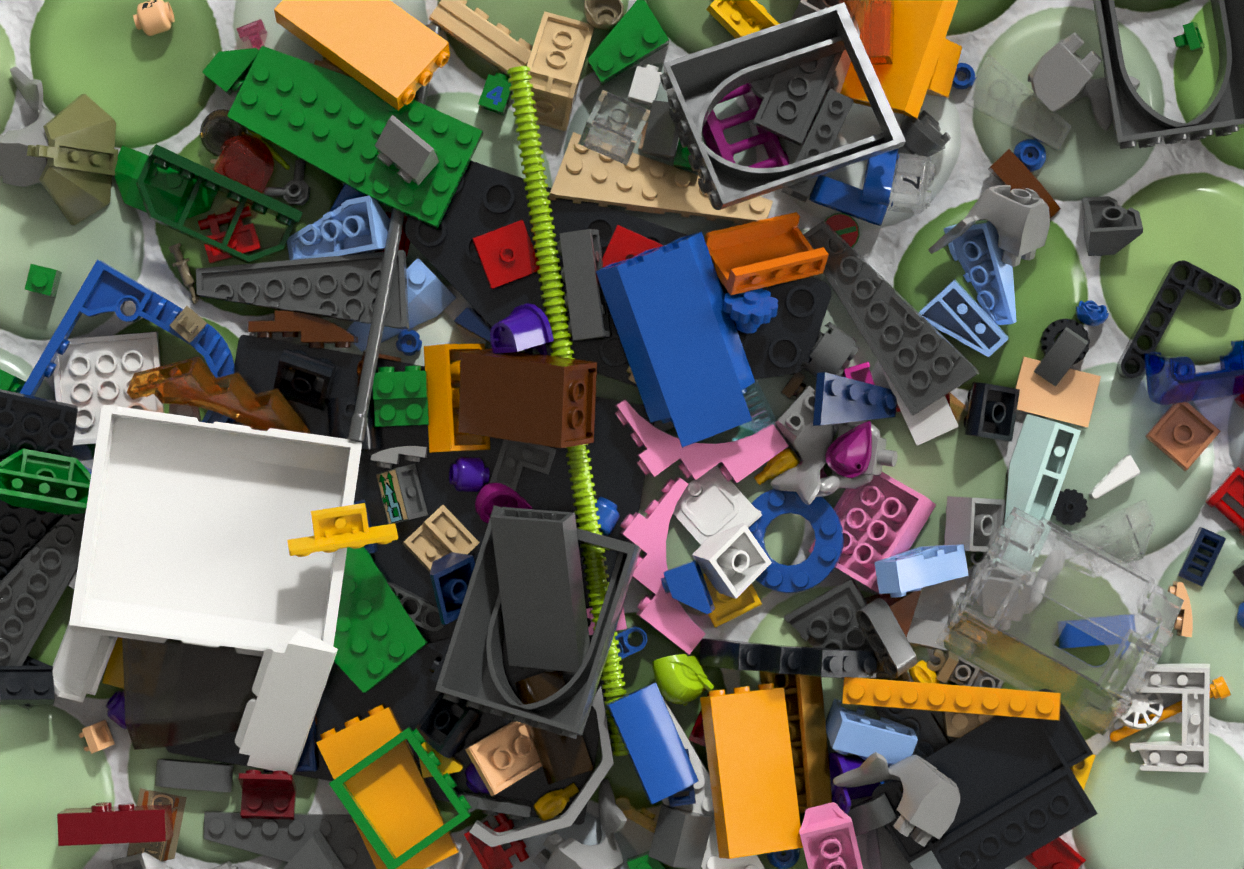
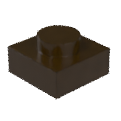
M800 372L795 373L783 388L781 394L788 399L792 395L798 397L806 386L802 382L805 376Z

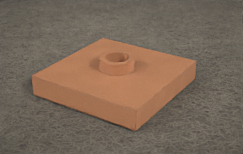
M1180 396L1145 437L1181 469L1187 471L1221 431Z

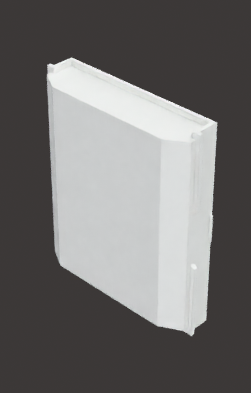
M104 405L100 413L69 625H71L70 631L165 643L167 639L182 640V643L199 646L214 648L219 646L235 647L236 652L239 654L263 657L267 647L276 648L278 644L287 647L288 642L299 630L333 646L347 547L340 548L331 553L320 551L305 557H298L296 555H289L287 540L314 536L311 511L354 504L362 442L269 428L268 431H260L243 425L222 422L204 423L199 422L195 417Z

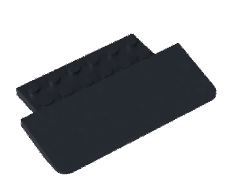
M1041 689V690H1039L1040 692H1053V693H1055L1053 690H1050V689ZM1062 702L1060 705L1059 721L995 716L924 759L954 781L960 793V803L954 821L940 839L932 836L925 847L914 841L910 837L911 833L906 837L893 826L901 815L897 811V807L903 797L902 782L890 779L878 786L872 793V797L885 793L897 818L886 824V827L908 863L932 851L942 869H1006L1098 814L1071 770V767L1092 756L1093 752Z

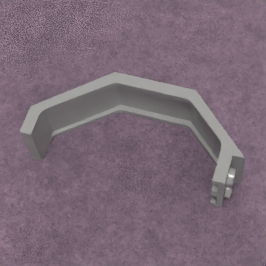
M601 685L596 691L592 706L597 713L602 759L564 814L546 821H538L504 832H496L479 820H476L469 831L471 834L490 847L572 826L614 764Z

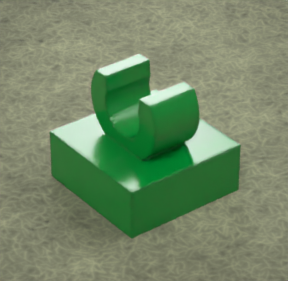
M1196 22L1183 25L1185 34L1173 37L1176 48L1189 45L1191 51L1205 48Z

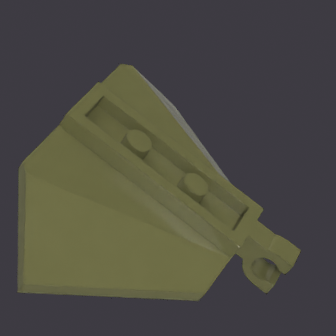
M81 94L43 126L49 142L48 146L28 145L27 156L47 158V164L39 181L71 225L78 224L110 203L112 176H115L118 160V149H114L116 122L86 94Z

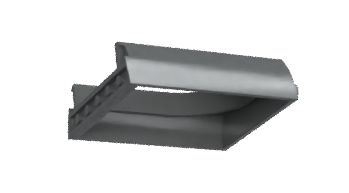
M1093 0L1116 145L1120 146V149L1136 147V144H1139V148L1153 147L1155 144L1162 143V140H1164L1165 145L1174 144L1188 139V136H1190V141L1205 139L1206 136L1214 135V133L1216 137L1227 136L1233 132H1238L1240 128H1244V0H1211L1219 49L1218 77L1207 104L1186 124L1164 117L1153 110L1140 97L1133 87L1125 68L1114 0Z
M844 2L663 63L664 73L660 74V80L664 90H666L668 103L671 108L668 110L670 119L680 129V132H678L679 140L683 148H688L690 153L688 160L692 170H697L699 174L698 184L702 194L707 193L710 203L715 210H721L903 147L906 142ZM844 50L847 51L883 132L816 156L775 168H752L732 163L715 154L702 142V130L707 117L718 102L733 90L758 79Z
M494 506L491 516L502 507ZM489 520L435 690L444 693L443 699L455 703L462 699L467 701L466 706L489 714H495L576 739L577 735L582 736L641 548L636 544L577 528L579 543L619 553L588 652L582 665L572 679L558 692L539 702L524 705L511 689L503 666L502 642L505 630L491 520Z

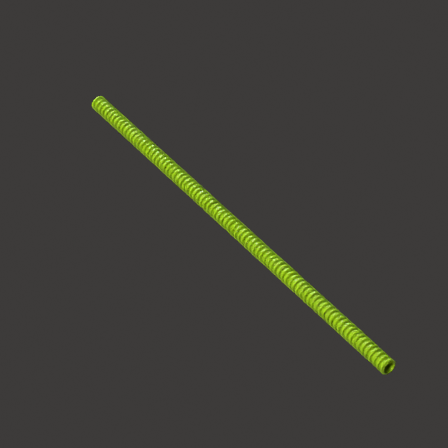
M527 66L513 67L507 70V75H510L508 83H511L509 91L513 93L510 97L511 100H514L512 108H515L513 116H516L517 119L514 123L518 125L516 133H519L517 141H520L521 144L518 145V149L522 151L519 155L520 158H523L521 166H524L522 174H525L526 177L523 181L527 183L525 191H528L526 199H529L527 207L531 209L528 213L529 216H532V220H530V224H533L531 232L535 235L532 239L536 241L534 249H537V253H535V257H538L536 265L540 267V270H537L538 274H541V278H539V282H542L540 290L544 293L541 297L545 299L543 307H546V311L544 314L547 315L554 339L551 345H549V348L553 351V353H550V356L575 359L572 358L574 350H571L573 342L569 340V337H572L568 333L567 321L569 317H566L565 314L568 310L564 308L565 300H563V296H565V292H562L564 284L560 282V279H562V276L559 275L561 267H558L560 259L556 256V254H559V251L555 249V246H557V242H554L556 234L553 233L555 226L551 223L554 219L550 217V213H552V209L549 208L551 201L547 198V196H550V193L546 191V188H548V184L545 183L547 175H544L546 168L542 165L545 161L541 158L543 150H540L542 142H539L538 139L541 138V135L537 133V130H539V125H536L538 117H535L537 109L533 107L536 104L535 100H532L534 92H531L533 84H530L529 81L532 77L528 75V72L531 70ZM588 444L566 447L568 448L566 457L569 456L567 465L571 467L568 472L572 474L570 481H573L571 490H574L575 493L572 494V498L576 500L573 504L577 506L575 515H578V519H576V523H579L580 526L578 529L602 535V532H599L601 524H598L597 521L600 519V516L596 514L599 510L598 507H595V503H597V499H594L596 491H593L592 488L595 484L591 482V478H593V474H590L592 466H589L588 463L591 461V458L587 456L590 453L589 449H586ZM582 543L580 548H583L584 552H581V556L585 558L582 562L586 564L584 573H587L585 581H588L589 584L586 588L590 590V593L587 595L588 598H591L589 606H592L590 614L594 616L591 619L592 623H595L594 631L610 582H607L606 578L609 575L605 573V570L608 569L607 565H604L606 557H603V553H605V550ZM617 632L614 633L602 671L603 676L600 678L601 681H604L602 689H605V693H603V697H606L607 700L604 701L605 705L627 694V691L623 689L625 681H622L624 673H621L623 665L619 663L622 659L621 656H618L620 648H617V644H619V640H616L615 637L618 636ZM606 709V714H609L607 722H610L608 730L612 732L609 737L613 739V742H611V747H614L612 755H628L609 709Z

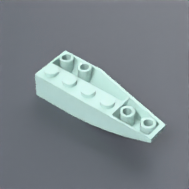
M1026 414L1009 463L1000 567L1030 572L1081 432L1080 430Z

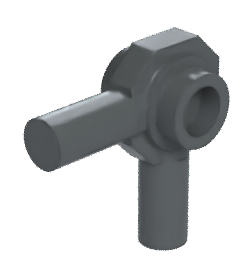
M295 160L293 180L289 181L285 187H265L264 194L271 198H284L291 206H303L310 198L311 189L304 181L306 161Z

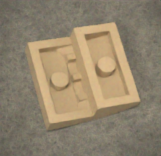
M442 505L402 544L430 572L433 561L451 552L468 555L480 542Z

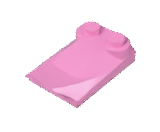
M834 802L806 809L799 833L808 869H863L851 817L844 813Z

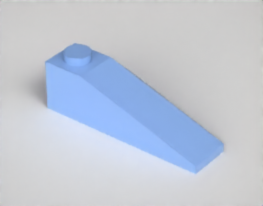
M371 196L346 200L337 209L324 214L321 219L307 225L288 238L289 259L297 260L352 255L384 250L390 219L378 202Z
M987 220L976 221L962 236L948 244L950 253L955 261L958 260L966 273L963 275L967 283L971 281L978 293L977 300L991 319L997 325L1014 324L1017 321L1013 267L1001 261L1004 250L998 247L999 234L995 226ZM957 224L944 228L945 234Z
M419 258L406 269L409 329L384 326L381 343L404 330H410L423 322L437 317L456 299ZM353 322L347 330L358 337V343L354 344L363 352L366 350L371 324Z

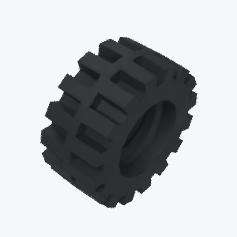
M1073 319L1056 320L1043 331L1040 340L1041 351H1043L1045 356L1053 345L1056 335L1068 327L1088 341L1084 350L1073 363V365L1077 364L1085 357L1089 350L1090 339L1088 338V332L1081 323L1079 324Z

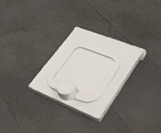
M717 465L697 480H692L688 484L673 512L700 545L709 537L741 523L746 524L749 528L762 516L761 511L757 510L731 481L728 482L724 478Z

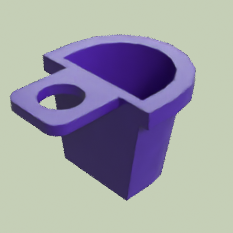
M529 303L515 307L508 317L494 324L490 332L493 354L519 352L522 350L532 353L533 349H537L540 354L547 355L545 343L554 341L547 316L536 305Z
M838 752L830 753L828 758L832 802L838 804L840 809L848 815L851 808V800L872 796L873 791L879 786L880 782L849 788L834 785L833 779L860 767L865 760L860 757L843 756Z

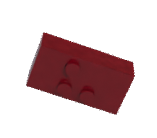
M100 802L92 805L91 808H69L57 814L58 846L166 842L173 837L172 804L134 806L133 803L112 807V802Z

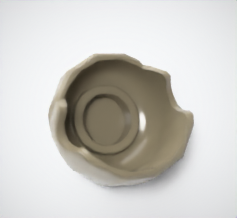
M584 0V15L587 22L597 29H613L624 16V5L620 0Z

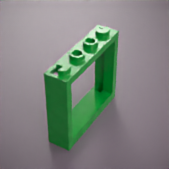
M408 727L329 783L388 869H396L471 816L468 810L472 807L464 795L459 797L453 788L457 786L448 772L443 775L438 768L441 764L440 760L433 751L429 753L422 745L426 741L417 728L413 731ZM407 739L459 814L396 858L344 782Z

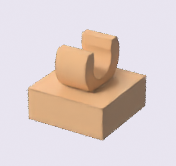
M106 720L83 728V732L79 734L80 738L85 737L88 746L84 747V750L90 751L91 754L115 745Z

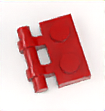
M249 206L243 208L227 244L228 247L243 254L261 249L255 224L243 225L242 219L252 216ZM236 207L230 208L229 212L219 215L215 213L207 215L208 218L198 220L200 230L211 228L212 235L206 237L221 243L226 231L221 232L219 225L231 221ZM204 244L210 264L233 258Z
M498 813L497 816H494L499 824L494 829H492L488 820L483 822V824L496 832L508 831L515 826L511 819L508 820L505 813ZM469 831L464 833L483 869H511L514 866L509 857L516 854L520 862L529 858L525 850L527 846L523 840L510 842L511 846L504 850L502 845L490 847Z

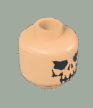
M149 0L140 3L137 6V14L133 15L136 28L138 30L142 29L148 36L170 30L172 22H175L170 3L163 0Z

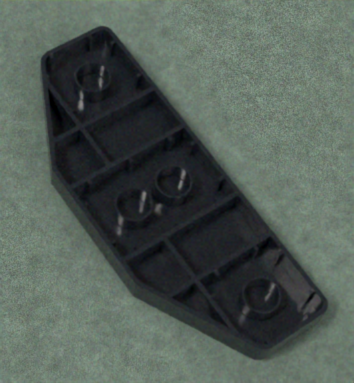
M470 161L438 228L408 215L405 224L406 236L491 327L508 317L515 307L526 303L534 304L545 312L546 307H543L545 299L541 297L544 293L540 290L542 282H539L541 274L535 272L491 289L472 238L523 220L534 248L536 241L532 239L535 235L531 232L533 224H530L532 216H529L528 213L531 209L527 207L529 199H526L528 191H525L527 183H524V178ZM548 187L546 191L550 193L552 188ZM547 196L548 200L551 201L549 208L552 209L550 217L554 219L551 223L555 226L553 233L556 234L554 242H557L556 250H558L560 233L595 229L599 230L603 258L617 225L662 245H667L680 237L687 236L684 233L620 211L598 206V204L593 202L581 201V204L573 203V200L556 198L554 201ZM556 254L557 258L560 259L558 267H564L562 256ZM811 277L762 288L771 293L770 297L778 300L777 316L772 317L769 323L761 324L754 333H743L737 329L755 380L794 375L804 369L801 366L803 361L809 363V356L812 353L810 350L816 343L831 299L829 285ZM560 279V282L564 284V287H562V292H565L566 294V283H564L563 280ZM720 281V284H721V287H722V289H723L724 295H725L726 293H729V292L727 291V289L725 288V286H724V285L722 284V282ZM567 309L568 312H566L565 314H566V317L568 316V317H569V320H570L569 309ZM610 310L611 337L573 341V337H569V340L573 342L571 350H574L572 358L597 362V374L637 387L636 383L628 379L630 373L626 370L629 362ZM551 342L545 343L547 355L550 356V353H553V351L549 348ZM533 349L532 352L540 354L537 349Z

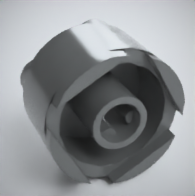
M831 322L825 325L828 328L825 334L819 331L816 343L810 350L812 353L809 356V363L805 361L801 363V366L816 378L817 373L821 372L841 376L844 371L841 368L847 359L851 361L859 350L855 346L856 340Z

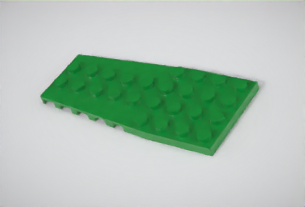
M265 46L260 48L227 115L231 121L239 123L246 127L247 130L289 151L297 158L303 159L322 172L330 174L338 181L363 195L371 196L376 201L435 228H438L484 134L482 130L416 100H412L408 105L404 104L398 111L352 77ZM392 115L429 144L439 159V163L419 186L413 181L410 184L397 174L398 168L393 164L388 167L377 157L379 153L375 148V144Z
M347 547L333 647L338 649L334 662L363 693H367L426 646L427 641L423 638L415 626V622L402 606L398 596L395 595L387 583L383 573L380 572L368 550L365 547L357 549Z

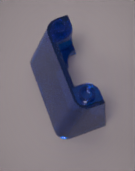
M1244 339L1231 341L1232 348L1230 352L1220 356L1221 369L1196 372L1193 361L1185 356L1169 357L1161 355V352L1157 351L1144 353L1149 398L1156 404L1169 405L1244 393Z

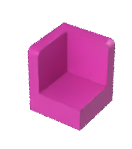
M869 362L843 369V377L874 385Z

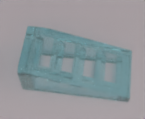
M755 379V383L746 388L747 392L743 394L745 400L758 394L757 397L746 402L747 407L760 401L762 402L750 408V414L765 408V410L752 416V421L748 422L753 433L777 421L757 379ZM768 414V417L754 423L755 420Z

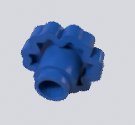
M762 288L735 295L726 293L724 295L723 310L731 314L730 318L735 321L736 328L739 331L754 333L761 324L769 323L772 317L777 316L778 300L770 297L771 293Z

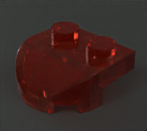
M250 134L229 138L221 146L223 151L213 171L262 193L274 169L273 156L269 148L259 138Z

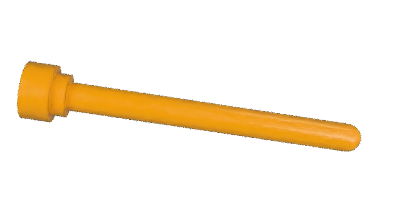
M1222 676L1212 680L1209 699L1214 697V699L1220 698L1222 700L1231 695ZM1182 700L1163 708L1158 722L1182 712ZM1153 713L1148 715L1150 721L1156 716ZM1144 717L1138 720V724L1146 723ZM1124 726L1111 732L1109 737L1111 741L1117 742L1141 730Z

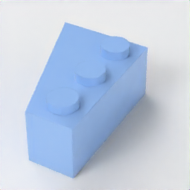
M964 544L920 546L874 562L879 594L890 593L892 598L906 596V592L922 590V587L968 576Z
M834 698L825 724L830 744L836 752L843 755L855 754L864 760L877 752L885 757L888 766L912 756L918 741L913 728L882 716L880 720L873 719L864 715L866 710L858 707L855 712L842 707V701Z

